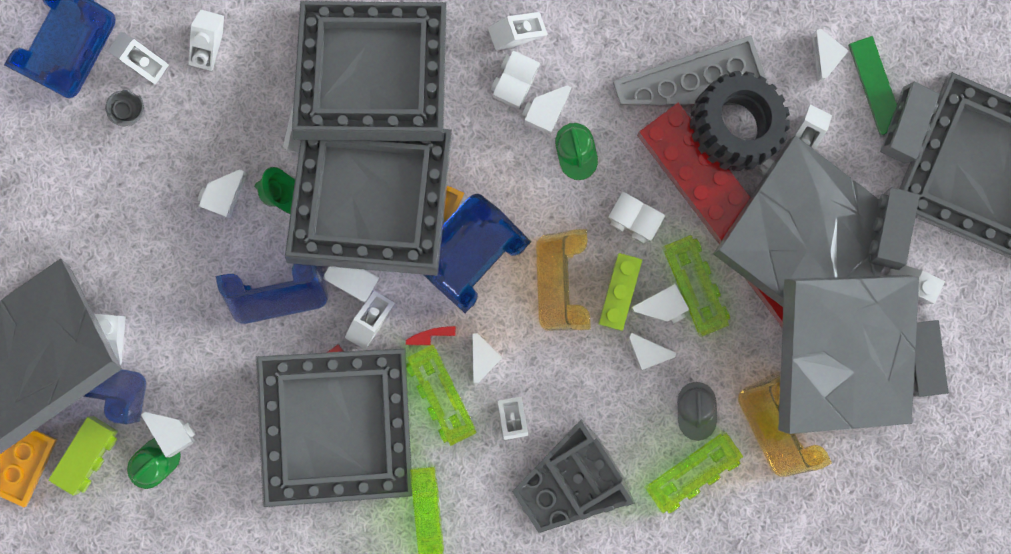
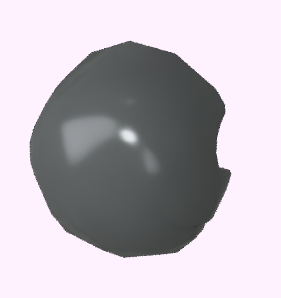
M130 90L114 92L108 97L105 111L112 123L121 127L132 126L141 119L144 104L140 95L138 96Z

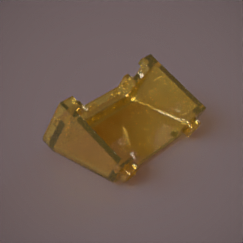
M574 229L545 234L537 241L539 323L546 331L591 330L589 311L581 305H570L568 258H573L574 255L582 253L587 247V229Z
M775 372L740 391L738 394L739 405L774 474L780 477H789L816 471L832 464L823 447L811 445L804 448L799 443L795 434H788L778 430L781 372Z

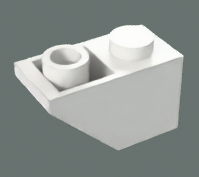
M200 10L191 25L189 65L209 71L213 70L223 35L224 16Z

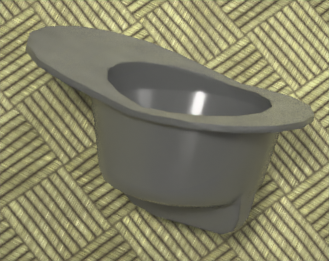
M701 382L688 383L678 394V424L684 436L691 440L700 441L707 439L716 429L717 401L715 393L710 386Z

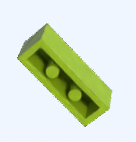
M621 253L617 254L597 325L623 331L643 259Z
M95 416L87 417L48 481L72 496L80 494V492L84 493L91 484L89 477L93 471L97 472L104 462L102 456L105 451H110L117 441L115 435L118 431Z

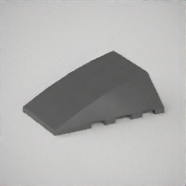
M582 419L512 491L538 533L564 526L580 519H587L603 512L613 511L616 508L635 504L622 473L599 437Z

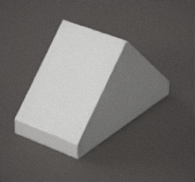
M819 29L812 34L817 80L821 82L830 75L848 50L822 29Z
M476 333L473 334V382L479 383L503 357Z
M629 333L628 340L640 370L675 358V352L633 333Z
M522 396L499 400L498 407L504 440L529 436Z

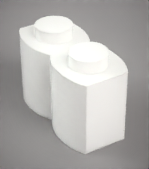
M515 51L512 52L511 56L506 55L501 65V69H504L501 78H495L491 90L494 91L493 98L520 110L538 72L540 63Z
M622 192L608 219L611 220L610 225L621 232L625 228L633 233L631 236L633 239L644 244L645 241L651 242L665 215L629 194Z

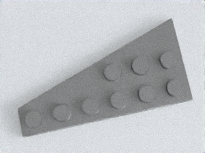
M752 35L615 80L613 85L620 105H675L678 102L680 105H695V100L713 81H716L724 74L729 75L732 72L740 71L743 75L747 71L754 73L756 78L760 75L764 78L766 76ZM725 103V104H723V105H739V104H735V103Z

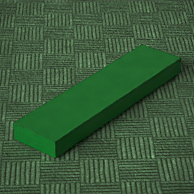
M873 36L852 42L848 46L876 127L881 136L887 133L897 104Z

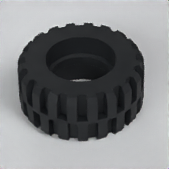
M740 71L732 72L729 75L724 74L716 81H713L695 100L696 104L692 107L690 113L693 116L690 120V129L695 131L692 134L694 142L698 141L700 145L698 150L701 154L705 152L709 156L707 160L711 163L717 161L720 163L719 167L726 170L730 166H732L733 171H741L744 168L750 170L757 165H761L777 153L781 145L786 141L788 137L786 131L790 129V120H786L790 115L789 108L784 107L783 103L786 100L783 95H778L775 91L778 88L773 83L771 85L767 84L766 78L761 75L756 78L754 73L747 71L743 75ZM723 104H739L753 115L757 125L755 140L740 139L727 129L722 118Z

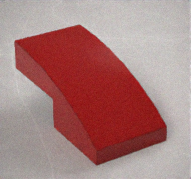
M456 326L438 327L420 332L408 338L406 345H431L432 336H456Z

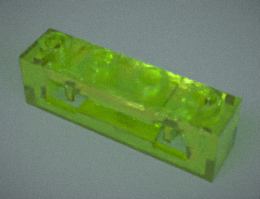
M689 235L663 246L662 249L682 297L689 308L688 311L699 337L729 326L727 320L731 319L726 306L722 307L718 298L721 297V293L717 284H712L709 275L712 274L707 261H702L699 253L702 252V248L698 239H693L692 235ZM687 252L690 253L694 263L692 266L706 301L711 303L715 313L713 316L710 305L699 309L704 317V322L697 309L700 305L685 269L681 270L675 255L678 256L682 267L691 263Z
M433 344L407 357L409 362L406 363V368L411 377L416 375L419 382L416 388L422 399L427 398L430 404L427 410L433 421L438 420L441 426L438 432L443 442H449L450 446L476 434L477 430L435 345ZM430 360H434L440 372L438 377L454 410H459L465 422L464 425L461 424L456 413L448 418L453 426L452 429L449 428L444 418L446 413L429 379H425L420 369L423 366L427 376L435 373L436 370Z
M723 431L644 488L663 514L666 511L670 514L681 506L679 502L687 497L690 500L701 492L700 487L706 483L712 485L721 478L719 474L724 470L728 469V471H731L741 464L739 460L744 456L727 432ZM719 446V449L710 453L709 456L715 463L724 457L725 459L720 463L707 467L679 487L681 490L670 498L668 496L678 490L674 483L669 482L668 485L662 489L660 488L671 479L676 481L708 458L707 454Z
M436 465L412 467L410 469L418 554H445Z

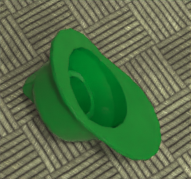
M579 123L564 125L557 132L555 138V146L561 169L571 179L585 180L591 177L598 165V155L593 135L585 125Z
M269 167L264 171L260 181L255 183L254 187L257 189L258 196L263 204L269 207H278L282 211L291 214L295 179L278 167Z
M153 438L143 445L129 460L127 466L128 477L139 488H154L179 465L181 454L178 452L172 457H165L157 441Z

